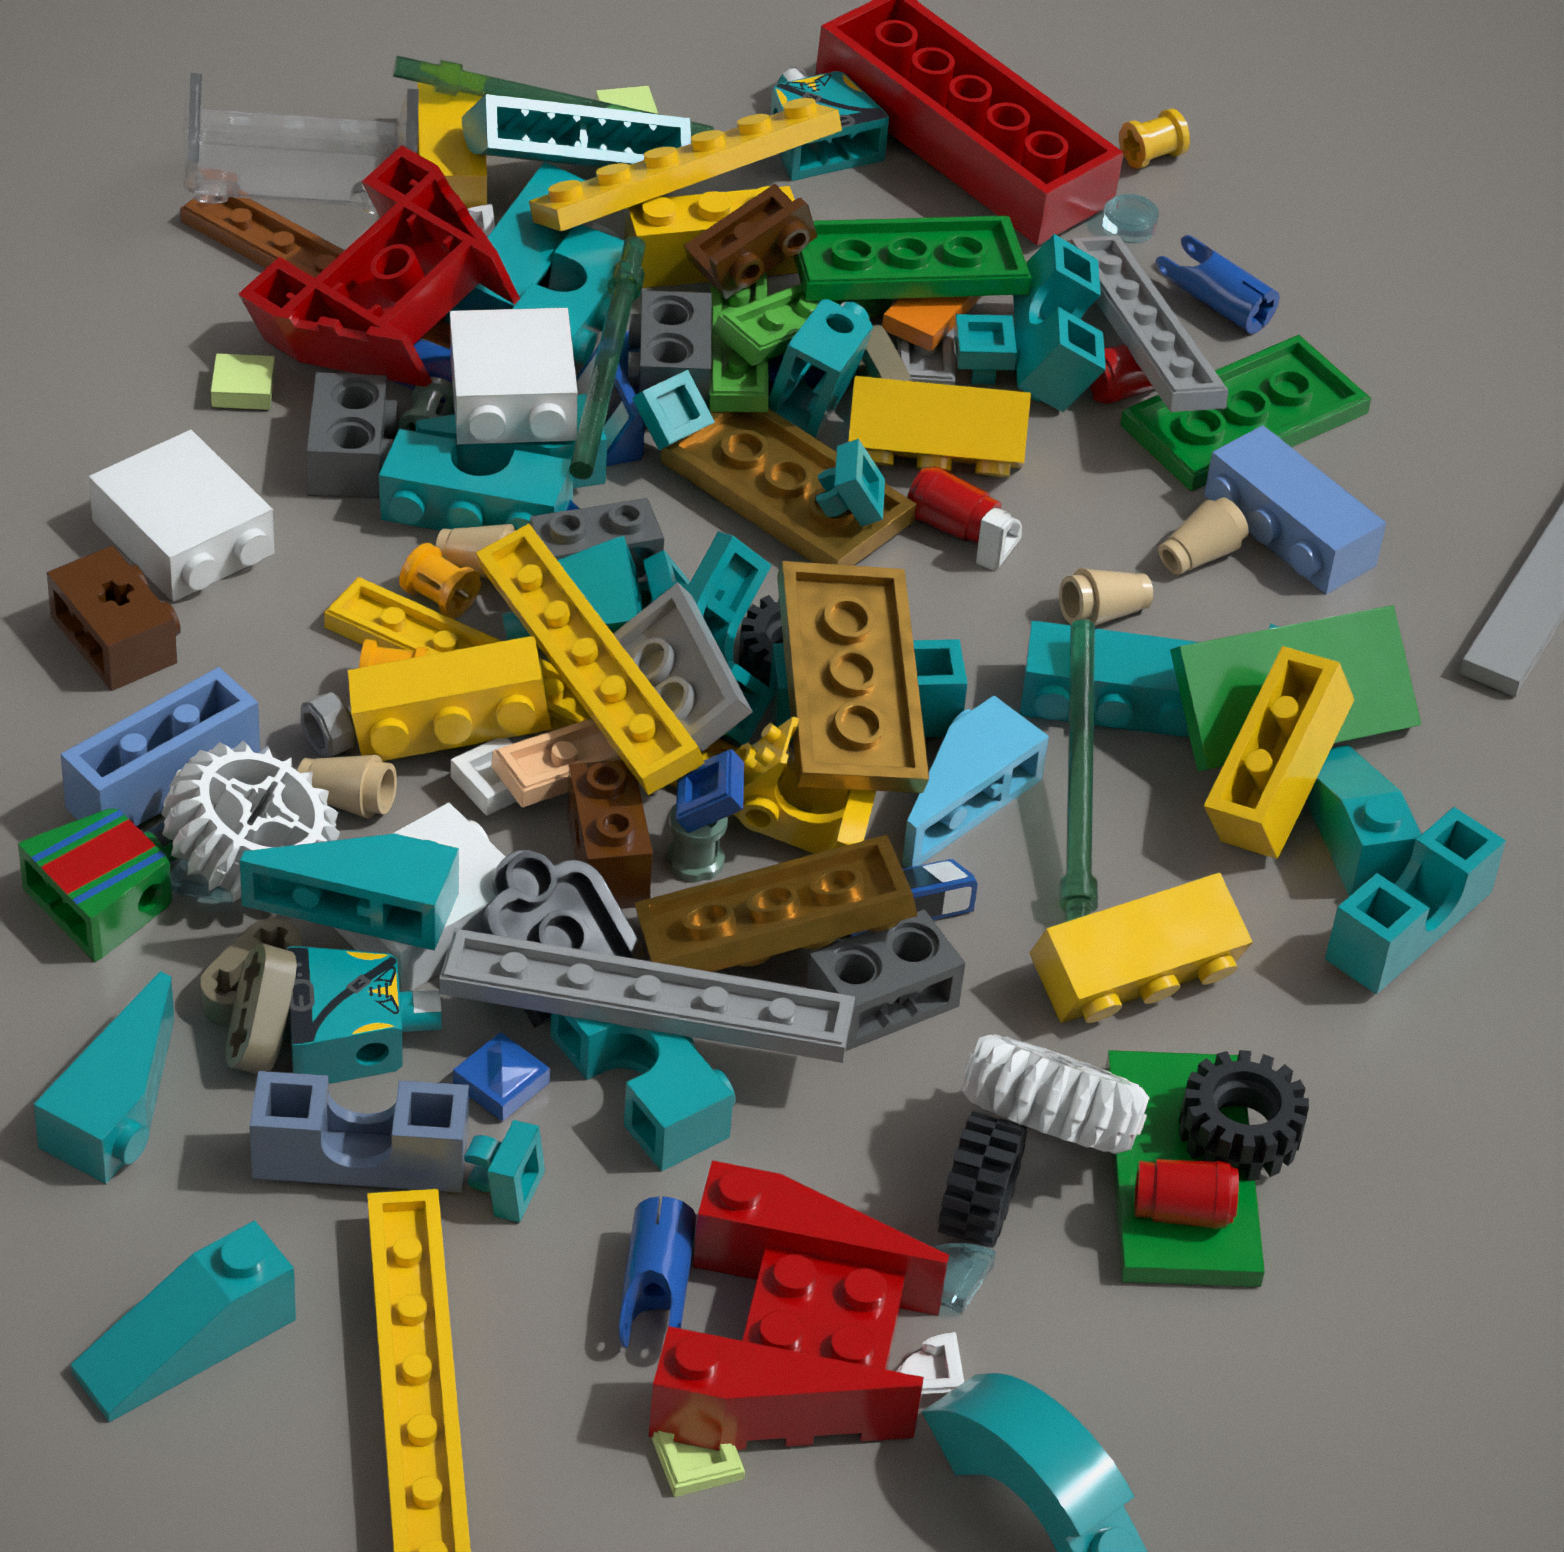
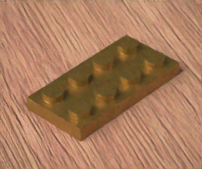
M769 408L768 412H710L715 423L661 450V463L812 563L855 565L915 521L917 503L911 501L886 483L883 520L861 527L850 509L838 516L827 517L816 501L817 495L826 492L818 481V475L829 468L836 467L837 452Z
M782 561L777 574L790 717L799 719L797 728L792 736L797 787L923 793L929 781L905 569Z
M888 835L634 903L651 962L709 972L736 965L745 967L759 965L767 961L772 955L798 948H822L831 944L836 938L865 930L874 932L888 930L896 926L901 920L918 916L913 893Z

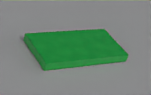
M1009 216L816 220L813 223L817 238L808 243L801 252L793 255L806 301L1029 295L1032 279Z
M1298 334L1215 370L1228 389L1226 408L1170 412L1160 396L1156 395L1123 409L1120 426L1192 492L1206 486L1212 452L1264 425L1290 447H1294L1368 414L1372 398Z
M1394 605L1187 644L1170 649L1197 772L1223 767L1282 646L1340 662L1355 700L1334 744L1422 725Z
M1108 1050L1106 1071L1138 1084L1149 1096L1144 1112L1147 1117L1141 1134H1137L1132 1149L1117 1154L1112 1153L1122 1282L1262 1286L1265 1268L1255 1181H1247L1246 1170H1238L1237 1214L1233 1219V1223H1229L1226 1228L1213 1229L1211 1227L1154 1222L1151 1218L1134 1216L1135 1181L1138 1161L1155 1162L1156 1159L1203 1161L1204 1154L1192 1159L1186 1152L1188 1141L1181 1142L1179 1136L1180 1123L1178 1122L1187 1081L1191 1072L1197 1073L1198 1064L1206 1058L1214 1064L1216 1054ZM1230 1055L1231 1060L1237 1061L1238 1055ZM1227 1106L1219 1109L1227 1118L1249 1125L1247 1107Z

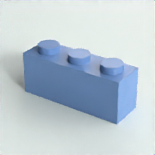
M1264 425L1212 452L1204 496L1213 501L1221 497L1231 500L1243 513L1248 524L1249 533L1323 593L1328 594L1377 566L1386 522Z
M217 667L60 754L65 808L77 820L108 808L120 809L136 826L162 812L164 808L163 802L170 790L169 786L178 770L183 769L185 763H188L190 758L194 757L199 750L209 752L219 742L227 745L232 750L244 741L253 752H260L258 701L220 667Z

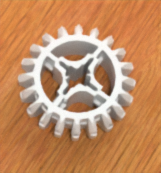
M244 741L232 750L227 745L219 742L209 752L199 750L194 757L190 758L188 763H185L182 770L177 771L163 802L164 808L161 814L166 819L162 835L173 840L171 856L189 860L187 875L202 874L209 880V891L218 886L229 890L234 903L241 897L240 858L244 851L337 840L340 834L335 828L338 812L327 806L329 791L312 787L313 772L299 773L292 768V757L282 762L272 757L268 746L259 753H255ZM250 821L254 822L253 825H248Z
M990 1034L979 1037L974 1053L970 1052L963 1071L966 1073L961 1090L971 1103L996 1113L997 1116L1017 1122L1019 1125L1030 1127L1041 1133L1058 1137L1064 1141L1074 1142L1087 1148L1091 1147L1114 1154L1131 1150L1137 1134H1141L1147 1117L1144 1112L1149 1096L1138 1084L1114 1075L1109 1071L1092 1066L1089 1063L1007 1036Z

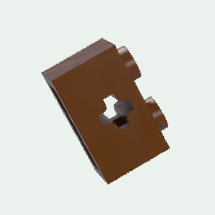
M113 545L46 572L51 618L111 691L177 664L176 636L181 633V627L174 608L166 600L159 601L149 589L142 570L136 564L129 565Z
M623 760L569 764L567 820L575 860L591 865L601 874L620 909L635 908V902L651 898L653 851L638 781Z

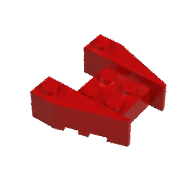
M401 145L361 181L380 219L315 278L279 256L238 295L263 339L298 362L357 374L387 375V380L427 387L432 380L413 346L424 334L478 284L514 305L520 300V297L497 250L481 227H478L459 195L451 188L439 166Z
M712 1160L697 1216L693 1267L755 1279L757 1283L742 1341L668 1326L653 1382L648 1437H653L654 1432L658 1433V1431L674 1434V1442L720 1451V1444H732V1446L735 1445L737 1450L746 1449L747 1441L784 1438L786 1447L813 1445L814 1436L859 1433L860 1441L914 1438L924 1377L887 1369L900 1308L939 1316L949 1255L783 1174Z

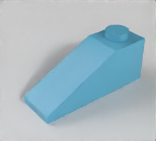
M992 696L973 710L967 709L961 712L951 723L929 771V781L923 793H919L907 820L902 865L909 868L923 864L1040 782L1043 777L1049 736L996 696Z

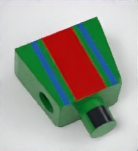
M108 808L18 843L22 888L94 963L105 957L168 908L172 901L170 863L178 858L171 856L173 840L162 835L165 827L164 822L143 833L120 809Z

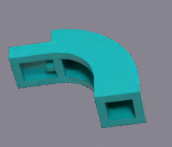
M718 531L689 585L678 583L692 595L752 710L751 714L721 736V738L742 746L749 742L775 692L734 663L733 647L738 628L772 565L733 535ZM673 581L670 588L677 583V581Z
M1001 1373L976 1374L922 1411L956 1476L986 1475L1010 1488L1038 1518L1057 1552H1148L1123 1506L1135 1496L1115 1463L1075 1416L1036 1386L1011 1375Z

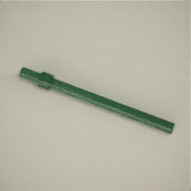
M396 55L393 65L392 77L434 86V92L455 97L458 92L481 97L488 94L657 114L463 70V64L440 59L439 64ZM690 121L691 137L700 132L714 130V126Z
M632 236L625 239L619 262L613 265L609 276L607 289L611 297L569 467L570 474L581 480L588 479L593 474L632 304L640 296L644 283L645 273L641 266L646 244L639 237Z
M1077 620L1070 625L1066 875L1059 881V907L1065 912V922L1089 915L1098 908V880L1092 876L1095 624L1089 620Z

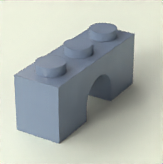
M258 1071L249 1125L252 1179L418 1190L438 1189V1191L462 1192L465 1171L464 1155L468 1144L469 1085L399 1080L396 1103L392 1107L378 1113H358L341 1107L332 1099L329 1093V1079L326 1075Z

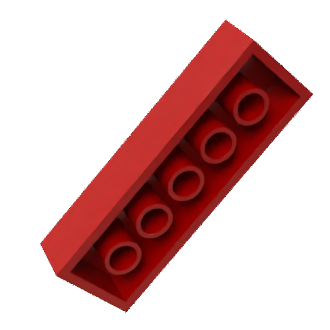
M872 0L821 25L815 76L834 71L845 73L889 116V134L996 215L1009 216L1013 228L1034 244L1039 245L1048 240L1053 234L1057 235L1114 204L1124 152L917 0Z

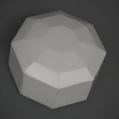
M330 692L302 703V707H300L302 727L309 743L320 756L324 758L331 757L355 746V727L348 707L337 695Z

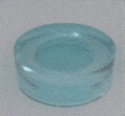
M1117 195L1105 204L1102 226L1107 235L1119 236L1124 243H1142L1155 235L1159 211L1152 201L1141 195Z

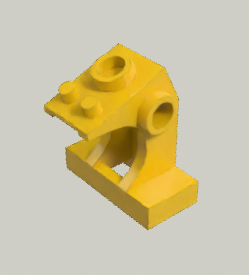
M791 717L779 727L769 723L761 733L762 739L753 745L746 743L735 751L744 761L743 810L733 815L746 828L814 854L864 841L876 791L797 787L794 753L788 747V744L797 728L798 718ZM797 807L807 810L808 812L802 811Z

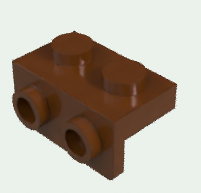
M773 184L683 246L688 260L726 300L740 289L754 284L761 275L789 256L801 252L808 243L817 238L809 205L802 198L792 201L776 184Z

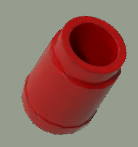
M1125 344L1104 348L1106 370L1089 386L1093 393V399L1104 404L1116 403L1154 389Z
M935 466L923 468L914 479L907 494V498L917 503L915 509V519L961 540H971L977 544L979 542L982 518L994 508L1001 509L1002 506L1001 502L991 498L988 492Z
M1156 1159L1155 1162L1138 1161L1135 1181L1134 1216L1151 1218L1154 1222L1211 1227L1213 1229L1226 1228L1229 1223H1233V1219L1237 1214L1238 1169L1231 1167L1229 1163L1220 1161L1205 1162Z

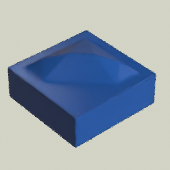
M733 749L704 760L705 764L677 779L676 821L687 833L743 810L744 761Z
M501 1032L453 1069V1084L469 1085V1097L502 1122L550 1082V1068Z

